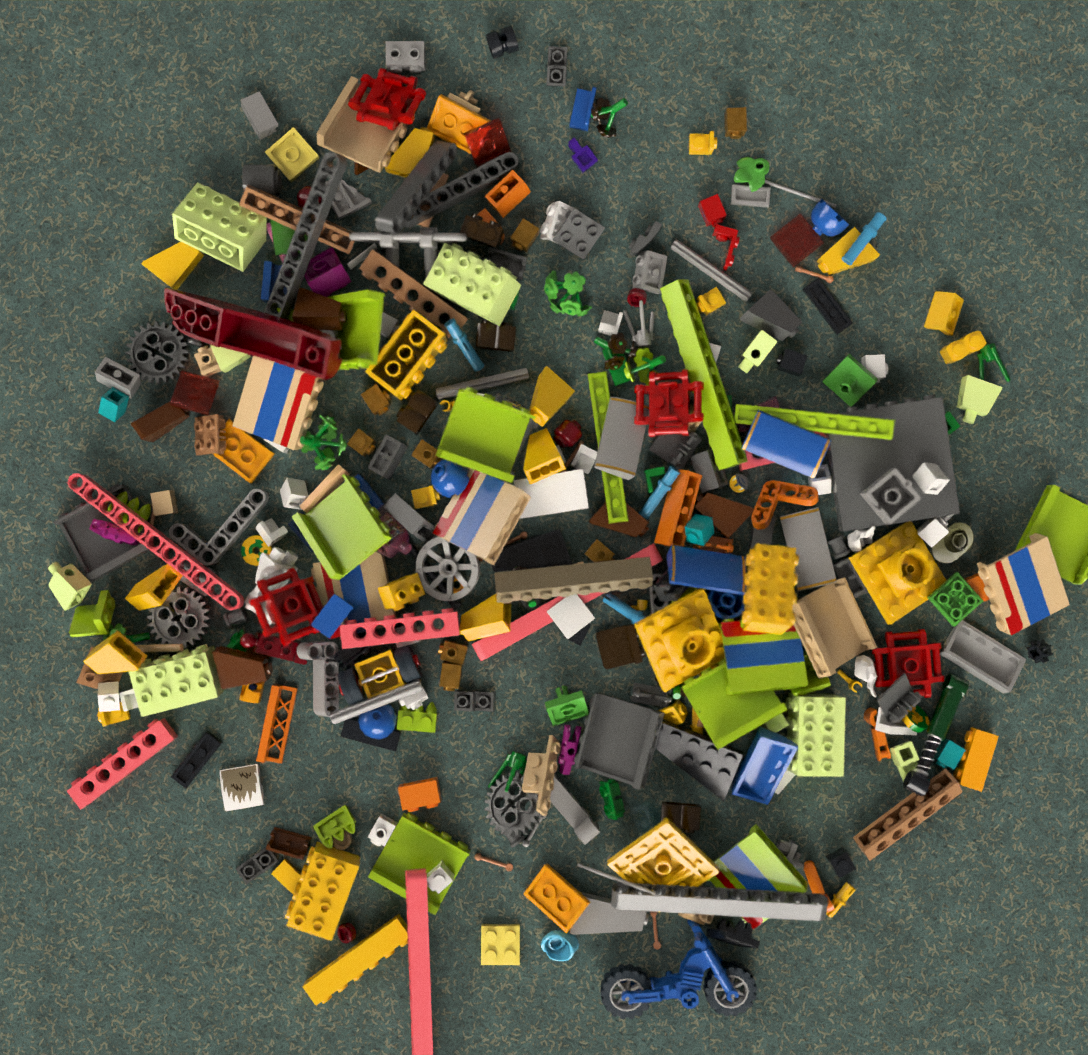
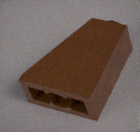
M299 288L292 318L294 322L316 330L342 331L343 323H346L347 314L346 311H343L340 302L307 289Z
M173 399L132 422L131 425L142 440L153 443L189 418L190 415L187 413L189 408L183 401L180 402Z
M701 493L696 498L694 509L700 515L713 517L714 528L725 538H729L754 510L750 506L711 493H705V495Z
M606 502L588 521L592 525L632 537H637L638 535L642 537L649 529L647 527L649 522L627 503L628 521L609 524Z
M223 646L217 647L212 652L221 689L264 682L270 678L273 672L272 665L268 662L266 656Z

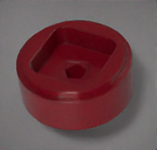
M633 288L628 292L627 302L631 306L639 307L640 300L643 301V305L646 303L647 294L644 290Z
M346 922L338 927L337 934L341 942L347 944L355 940L356 930L351 923Z

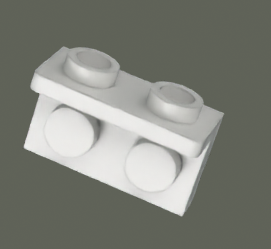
M561 201L551 203L546 210V220L540 229V239H548L554 242V237L567 219L565 217L568 210L572 211L574 207Z

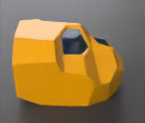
M265 681L242 685L239 700L260 703Z

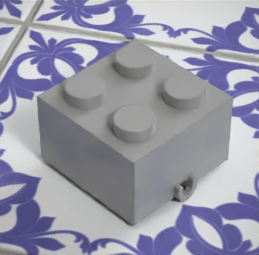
M890 468L860 493L885 524L893 523L921 499L911 487L912 483L905 479L896 468Z

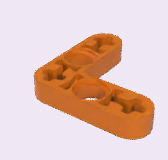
M776 480L767 481L763 485L751 516L753 527L762 530L769 526L778 501L804 506L817 504L819 500L817 489ZM790 490H793V491L796 492V493H795L794 495H792V496L786 495V492H788V491H790ZM764 502L771 503V506L767 508H764L761 505Z

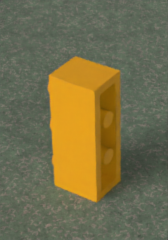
M973 727L970 728V731L966 732L964 738L966 742L964 749L966 751L960 759L959 767L955 768L953 774L959 785L982 792L999 736Z

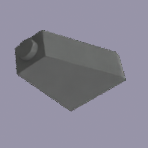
M771 289L740 318L742 322L763 330L781 341L788 336L792 338L800 331L797 327L802 323Z
M395 493L387 500L383 508L411 534L425 544L436 537L433 534L435 526L403 498Z

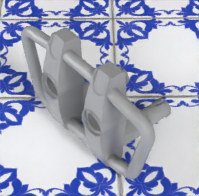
M422 227L420 228V233L354 232L349 235V239L359 242L380 243L381 248H386V258L398 267L400 243H420V248L424 249L426 279L437 258V243H460L466 241L467 236L463 233H437V228ZM399 278L393 280L392 285L394 288H399Z

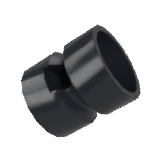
M512 26L502 28L500 33L493 31L486 34L493 59L503 56L504 52L510 54L519 51Z

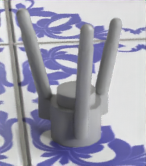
M640 300L641 330L637 331V335L627 311H623L632 335V342H636V347L652 345L651 341L653 340L655 312H651L648 333V330L645 329L643 301Z

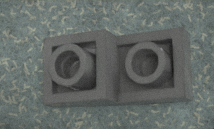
M548 46L546 86H566L567 47Z
M655 221L653 226H648L644 234L647 238L640 234L637 239L633 238L629 245V249H631L630 256L637 255L654 240L661 229V223Z
M455 691L454 710L495 711L496 692Z
M265 847L235 869L247 885L279 861L273 852L266 850Z

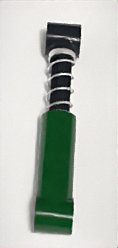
M952 673L946 676L942 685L943 691L926 731L928 740L925 741L926 745L921 750L922 755L919 757L918 765H915L913 771L910 770L907 773L903 782V788L920 796H924L930 786L928 770L931 769L930 765L932 760L934 761L935 752H938L937 747L941 744L940 741H945L960 700L968 690L969 681Z

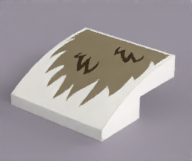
M258 764L220 770L225 811L264 805L263 786L261 785Z

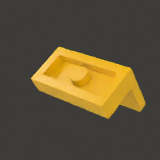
M936 291L924 327L926 329L939 330L945 335L953 336L964 299L956 293Z

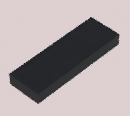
M819 277L803 289L804 293L836 335L853 323Z
M349 718L344 721L340 737L397 751L401 732L394 730L388 737L383 739L370 738L361 731L358 720Z
M206 731L171 778L185 789L188 788L223 742L209 731Z

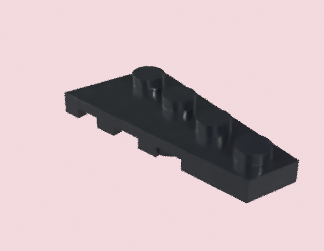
M559 528L503 548L492 568L494 572L510 571L518 566L531 569L573 564Z

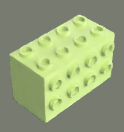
M198 182L172 213L175 239L244 272L266 242L267 217L240 206L239 202Z
M444 243L423 285L437 295L498 326L501 325L521 287V284L516 281L517 277L512 275L509 270L503 267L498 268L487 259L483 261L471 251L467 253L462 247L454 243L452 246Z
M207 644L197 646L196 649L190 652L189 649L179 651L171 657L170 654H165L153 661L151 658L145 659L137 671H129L141 717L219 697L226 689H221L212 654L215 650L214 646L208 647Z
M788 693V698L785 701L786 708L788 709V717L785 719L789 724L786 727V738L797 744L798 749L787 770L797 776L844 777L845 697L830 693H807L803 696H794L792 693Z

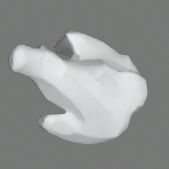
M875 526L868 530L862 528L851 532L847 536L849 548L856 552L861 551V547L865 546V544H871Z
M865 655L857 656L855 660V676L866 681L867 688L870 689L872 696L877 697L874 684L878 676L875 671L874 661Z

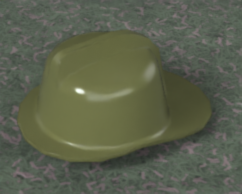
M958 522L948 527L949 533L932 547V554L936 560L945 564L952 563L971 549L974 535L971 527L966 523Z

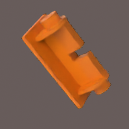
M712 536L704 546L693 544V548L729 554L733 552L734 545H732L733 539Z

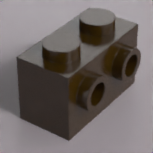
M472 214V216L466 215L460 233L466 234L467 239L498 249L504 234L503 228H500L501 224L491 220L490 223L482 221L483 217Z

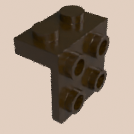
M632 623L596 633L605 669L643 662L642 657H645L643 646L638 644L637 639H639V635Z

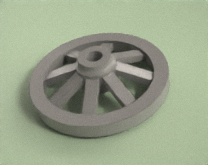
M436 537L428 541L421 548L416 559V573L419 575L424 591L433 598L441 601L458 600L469 594L478 582L480 575L478 556L460 548L454 558H452L450 542ZM442 543L445 558L432 550V548ZM465 552L471 564H459V560ZM427 554L440 564L424 567ZM459 570H472L469 582ZM439 571L440 575L430 584L425 572ZM454 576L464 587L457 593H453ZM445 577L447 578V593L435 589Z

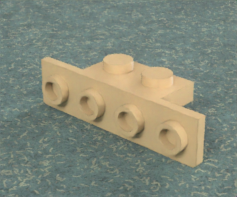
M549 735L546 753H528L522 784L523 792L539 793L536 811L542 816H547L551 806L550 795L554 789L553 778L554 773L557 771V755L561 749L560 742L553 735Z

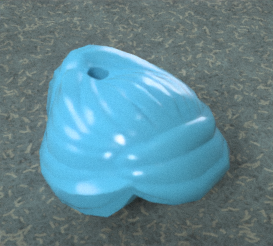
M563 930L549 932L543 937L541 942L542 950L547 953L550 959L555 961L570 960L579 947V941L576 936L569 932L565 933Z

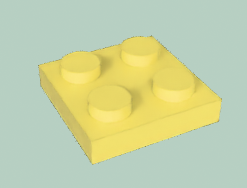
M294 127L265 151L266 155L277 165L290 182H293L320 158Z
M520 924L481 925V965H520Z

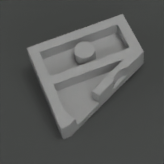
M330 180L325 182L327 186L329 185ZM341 180L331 206L340 220L367 207L372 201L358 193V190L354 187L347 185L344 180Z

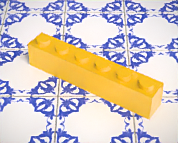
M400 914L396 915L306 980L302 987L315 1005H318L320 1002L326 1003L332 998L334 992L343 991L348 986V982L352 979L356 981L363 976V971L376 967L381 958L390 957L395 952L394 949L399 945L401 947L405 946L408 943L406 922Z

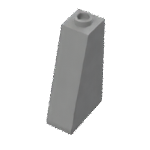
M580 892L590 901V904L570 929L569 933L575 935L642 931L643 925L646 926L648 923L649 914L646 911L615 909L611 905V899Z

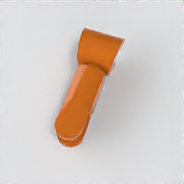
M870 707L865 711L864 719L873 726L871 727L876 759L878 761L886 757L890 759L891 753L886 733L875 730L877 717L876 719L874 717L877 711ZM884 746V750L880 751L879 747Z
M806 861L804 863V872L812 893L823 894L828 898L827 913L835 911L827 893L825 894L814 862Z

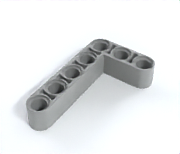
M262 489L250 491L209 542L186 524H173L169 529L170 537L202 564L215 565L269 501V495ZM260 492L263 495V499L260 503H257L255 495ZM246 507L251 511L247 518L243 516V510ZM233 522L238 524L236 532H232L230 528ZM179 527H182L184 530L182 537L177 535ZM220 537H224L226 540V544L223 547H220L218 544ZM194 539L199 543L196 550L191 546ZM209 551L214 556L211 562L206 559V554Z

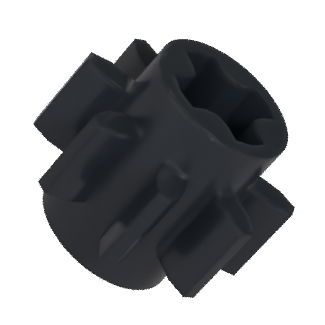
M1044 639L1031 641L1032 646L1026 648L1028 650V658L1034 660L1035 664L1049 661L1048 657L1053 655L1051 645L1045 643Z

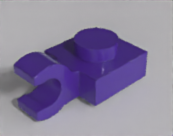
M575 138L568 142L569 148L575 153L571 159L582 173L598 162V159L587 145L582 148Z

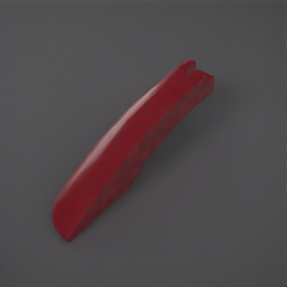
M165 288L164 290L167 313L171 314L174 320L172 322L173 325L186 336L216 347L273 361L324 380L332 378L341 366L342 359L338 358L341 340L331 337L328 333L232 303L170 288Z

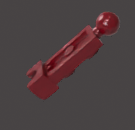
M245 633L240 638L243 647L251 648L255 646V653L293 661L298 664H307L306 660L300 659L297 655V647L302 642L291 641L289 645L283 646L280 637L272 635L264 637L262 633H259L258 638H255L252 633Z

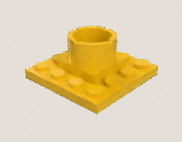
M912 521L904 522L849 557L850 562L888 625L896 622L929 600L927 597L946 581L922 538L918 535Z
M702 588L634 624L659 685L664 692L725 658L721 630L705 590Z
M668 818L608 859V866L623 880L631 883L698 887L719 873V867Z

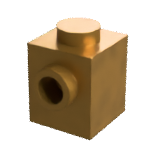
M746 107L727 108L724 114L725 137L740 139L747 131Z
M523 218L511 236L512 246L519 251L524 250L527 252L539 235V228Z
M377 384L360 394L374 415L379 414L381 416L389 411L388 407L391 406L389 403L391 397L386 390L382 391Z
M359 428L347 443L364 457L367 454L370 455L376 447V441Z
M424 440L420 441L411 455L431 469L443 459L435 456L437 449Z
M598 539L584 553L593 562L615 560L612 558L615 554Z
M446 639L444 643L440 644L438 654H441V660L463 665L468 645Z
M451 662L442 663L439 686L444 687L443 690L455 691V688L459 689L463 665Z

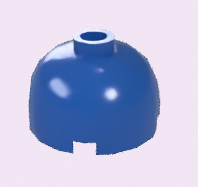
M823 199L812 210L811 221L815 225L812 229L820 236L822 234L828 237L837 236L849 226Z
M443 459L434 466L431 472L432 486L444 497L452 498L451 496L454 494L459 495L469 482L470 477L467 476L469 468Z
M714 590L709 591L707 598L717 619L721 621L724 619H735L744 611L743 595Z
M390 704L360 714L358 718L361 731L367 737L375 739L388 737L394 731L397 722L395 710Z

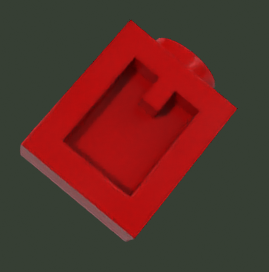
M716 224L712 236H715L716 240L721 242L730 241L722 269L726 271L728 266L732 267L735 255H732L733 248H737L740 237L737 236L738 230Z

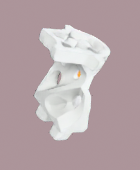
M274 547L270 554L262 553L256 572L255 583L257 584L258 580H266L285 573L290 568H295L297 572L298 568L294 563L298 556L290 550H287L285 553L278 547ZM290 579L272 585L268 588L270 591H272L280 587H283L288 583ZM257 585L244 601L246 604L245 608L253 612L255 610L250 605L249 600L262 595ZM261 602L267 620L271 625L272 621L266 609V602Z

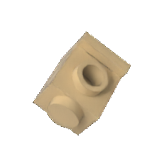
M203 346L197 349L198 353L194 354L201 370V375L209 377L221 372L211 347ZM208 356L209 361L204 363V358Z

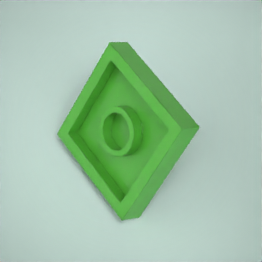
M848 354L823 380V383L852 407L877 382L878 378L852 355Z
M561 686L564 693L562 695L560 687L556 688L555 691L558 698L545 702L553 726L589 715L582 690L569 694L567 686Z

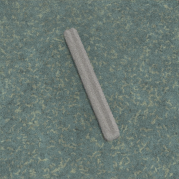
M679 240L673 242L671 249L742 300H749L752 295L751 291Z
M527 368L440 387L436 389V395L438 399L457 396L459 389L466 390V387L482 390L526 380L529 378Z
M416 680L330 714V719L333 724L415 694L423 690L420 680Z

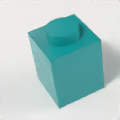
M112 387L101 396L98 413L116 422L125 414L129 396Z
M695 514L685 526L686 541L704 546L714 534L713 517Z
M945 738V741H941L937 748L938 752H935L933 758L937 760L936 764L942 768L947 769V767H950L954 770L966 750Z

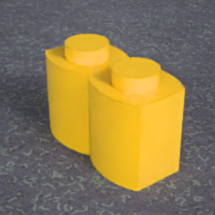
M974 331L943 347L940 350V354L946 364H951L982 349L986 345V341L981 331Z

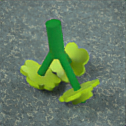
M639 348L633 359L636 363V368L632 369L629 362H625L624 375L627 379L630 378L634 382V373L639 371V381L649 386V371H655L653 370L654 367L665 363L666 358L664 355L653 359V354L649 352V348Z

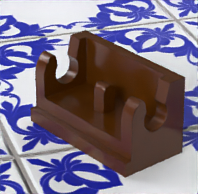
M274 827L266 850L303 860L307 855L312 837Z

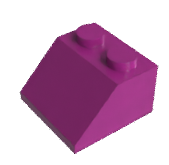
M333 247L311 258L304 275L311 290L325 297L352 282Z

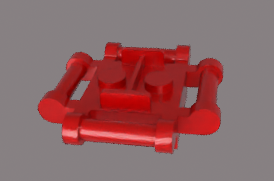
M380 68L377 79L372 78L368 74L362 75L361 83L354 97L349 100L348 106L352 110L358 111L356 116L358 122L364 123L366 121L385 126L388 130L394 131L400 122L409 125L413 123L417 108L426 97V91L422 88L415 89L418 82L417 77H407L387 72V69ZM367 87H370L371 90L365 102H360Z
M682 369L680 372L664 373L649 371V386H634V393H636L634 424L649 425V437L668 434L689 435L690 422H701L704 420V413H702V390L704 389V383L702 381L689 383L688 369ZM682 379V384L677 382H660L656 385V381ZM690 391H694L693 414H690ZM644 394H649V416H644Z
M295 568L287 569V572L257 581L258 589L262 595L249 600V603L254 607L262 626L264 637L278 632L282 645L286 646L298 638L320 632L311 625L323 609L322 602L314 586L313 576L300 580ZM288 579L292 581L291 584L272 591L268 588ZM261 602H266L267 612L270 616L272 623L275 624V626L272 628L270 627V624L267 620ZM307 620L309 621V626L290 634L287 633V628Z
M925 629L901 633L885 632L887 647L872 649V654L875 656L876 674L878 676L875 681V687L891 686L896 679L905 673L910 685L923 684L922 689H913L914 693L918 692L924 698H931V684L934 682H944L940 659L941 643L927 644ZM919 639V644L894 646V641ZM930 650H932L934 676H932ZM882 654L888 655L887 665L890 680H884Z

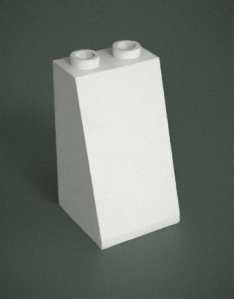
M583 469L556 473L533 484H529L527 478L514 480L513 486L531 496L520 519L589 508Z

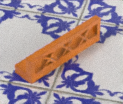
M276 683L272 685L256 759L257 762L264 763L265 761L282 764L298 688ZM282 689L293 691L291 700L286 703L281 698ZM284 707L288 716L287 719L281 722L277 717V711ZM280 726L284 735L277 741L273 731ZM274 745L280 750L279 758L268 756L270 748Z

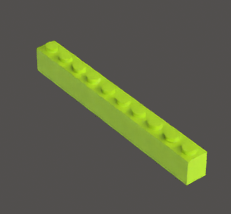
M678 279L660 288L661 297L665 303L668 312L667 316L671 321L673 334L677 340L679 353L683 358L685 369L689 371L690 383L695 381H702L704 383V389L702 390L703 427L706 429L709 445L715 456V463L719 470L728 469L745 463L748 460L745 451L742 449L743 445L689 280Z

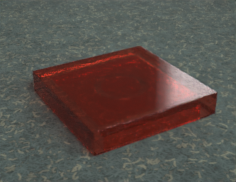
M499 118L463 133L477 168L505 153L511 152Z
M801 214L797 215L770 237V240L793 268L824 244Z
M181 371L170 405L209 416L220 381Z

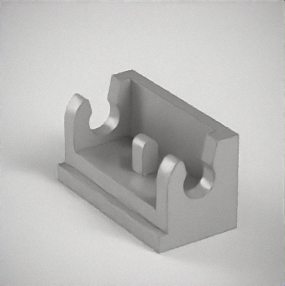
M260 91L241 99V108L259 140L276 132L275 128L278 127V123Z

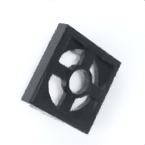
M722 919L718 923L717 929H707L706 936L738 947L757 949L760 941L751 938L753 931L751 923L746 922L744 927V921L742 920L734 928L732 921H729L726 927V919Z

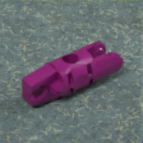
M93 519L89 528L91 531L102 536V538L113 540L119 544L126 543L137 546L140 543L120 526L112 522Z
M565 724L558 758V763H560L559 772L561 774L570 775L571 767L575 765L574 760L578 750L581 726L575 727L573 739H569L570 725Z

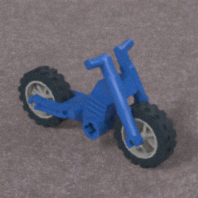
M688 919L687 923L694 932L695 947L687 952L683 961L681 960L678 973L672 974L671 971H667L664 977L648 978L647 973L643 972L640 967H634L633 964L618 965L619 967H612L609 973H605L604 980L601 981L600 993L605 1009L608 1012L610 1011L614 1017L619 1016L620 1019H633L637 1015L639 1017L643 1014L644 1010H648L649 1003L672 998L679 999L685 1008L692 1009L699 1003L697 990H700L703 973L711 967L707 972L708 976L704 978L705 985H703L709 1006L712 1009L714 1008L715 1012L723 1013L724 1016H729V1014L737 1016L740 1012L742 1014L745 1013L748 1007L751 1008L753 1000L757 996V986L753 975L748 968H745V965L742 963L737 964L736 961L728 963L723 961L717 955L708 937L704 935L699 924ZM735 978L740 979V981L734 983ZM616 984H618L621 989H613V988L615 987ZM744 985L743 991L736 989ZM716 991H724V993L719 997ZM612 994H621V995H620L619 998L616 1000V999L613 997Z

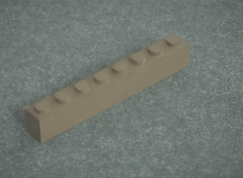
M650 557L494 573L497 603H510L518 600L530 601L537 598L549 599L557 596L569 597L576 594L588 595L595 592L607 593L615 590L627 591L634 588L646 589L653 585Z

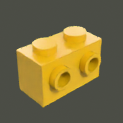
M418 573L403 576L378 587L385 610L393 608L394 611L403 609L405 607L404 604L418 602L419 597L425 595Z

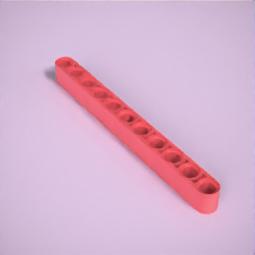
M78 473L72 474L69 477L68 486L224 608L236 610L243 606L244 597L241 593L92 478ZM79 478H82L83 484L81 487L77 486V480ZM94 490L98 491V497L96 499L92 497V493ZM110 501L114 504V508L111 511L107 508ZM125 513L129 515V520L127 523H124L123 521V515ZM140 525H143L145 529L142 535L138 533ZM155 537L160 539V544L157 547L153 544ZM171 548L175 550V557L173 559L168 555ZM186 560L191 563V568L188 571L184 569V562ZM201 572L206 574V581L204 583L199 580ZM216 584H219L222 587V591L219 595L216 594L214 591V587ZM231 596L237 598L236 606L230 604Z
M654 543L626 558L650 557L651 567L663 561ZM595 592L588 595H577L586 604L604 593ZM557 596L548 601V603L511 622L510 632L485 637L471 644L480 661L487 659L553 622L547 611L565 597Z
M423 868L405 871L412 1055H433L426 869Z

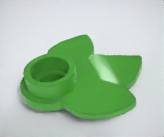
M744 157L736 162L740 169L735 173V183L749 182L751 192L757 191L764 185L765 175L770 169L769 162L766 159ZM758 165H763L761 169L756 168Z

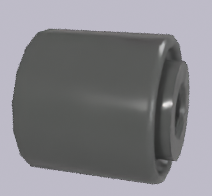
M247 164L243 166V191H245L246 186L249 184L279 198L282 191V178L276 164Z

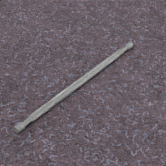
M765 180V184L816 202L821 200L820 198ZM825 201V202L828 203L831 207L836 208V205H837V204L829 203L828 201Z
M578 863L577 865L580 868H584L588 871L623 883L625 885L631 886L633 888L639 889L641 891L649 892L652 895L656 896L657 894L656 891H651L648 888L639 886L637 884L631 883L629 881L623 880L621 878L615 877L605 872L596 870L594 868L584 866L583 864Z

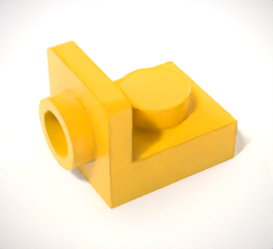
M710 131L709 134H689V154L712 155L713 150L717 148V137H714V131Z
M717 287L698 296L696 299L698 310L701 313L704 312L706 316L726 304Z
M432 485L411 490L415 509L438 505L437 500H440V494Z
M676 699L672 705L658 710L665 713L664 720L677 725L683 723L688 715L687 708L680 699Z
M121 702L120 710L97 713L98 720L102 723L103 727L131 719L129 710L124 712Z

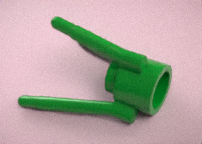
M995 343L980 349L981 353L977 354L980 379L984 380L983 360H986V363L996 360L1003 376L1009 382L1010 377L999 357Z
M512 751L511 755L507 754L505 761L488 787L491 788L490 786H493L496 779H498L509 763V767L512 770L505 787V792H508L516 769L519 770L521 767L520 774L524 775L527 763L525 759L527 756L516 751Z

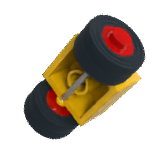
M406 645L395 651L392 648L354 664L356 670L349 668L338 673L339 690L349 705H353L365 700L366 695L369 699L420 678L421 670L419 665L421 663L418 655L414 654L410 645Z

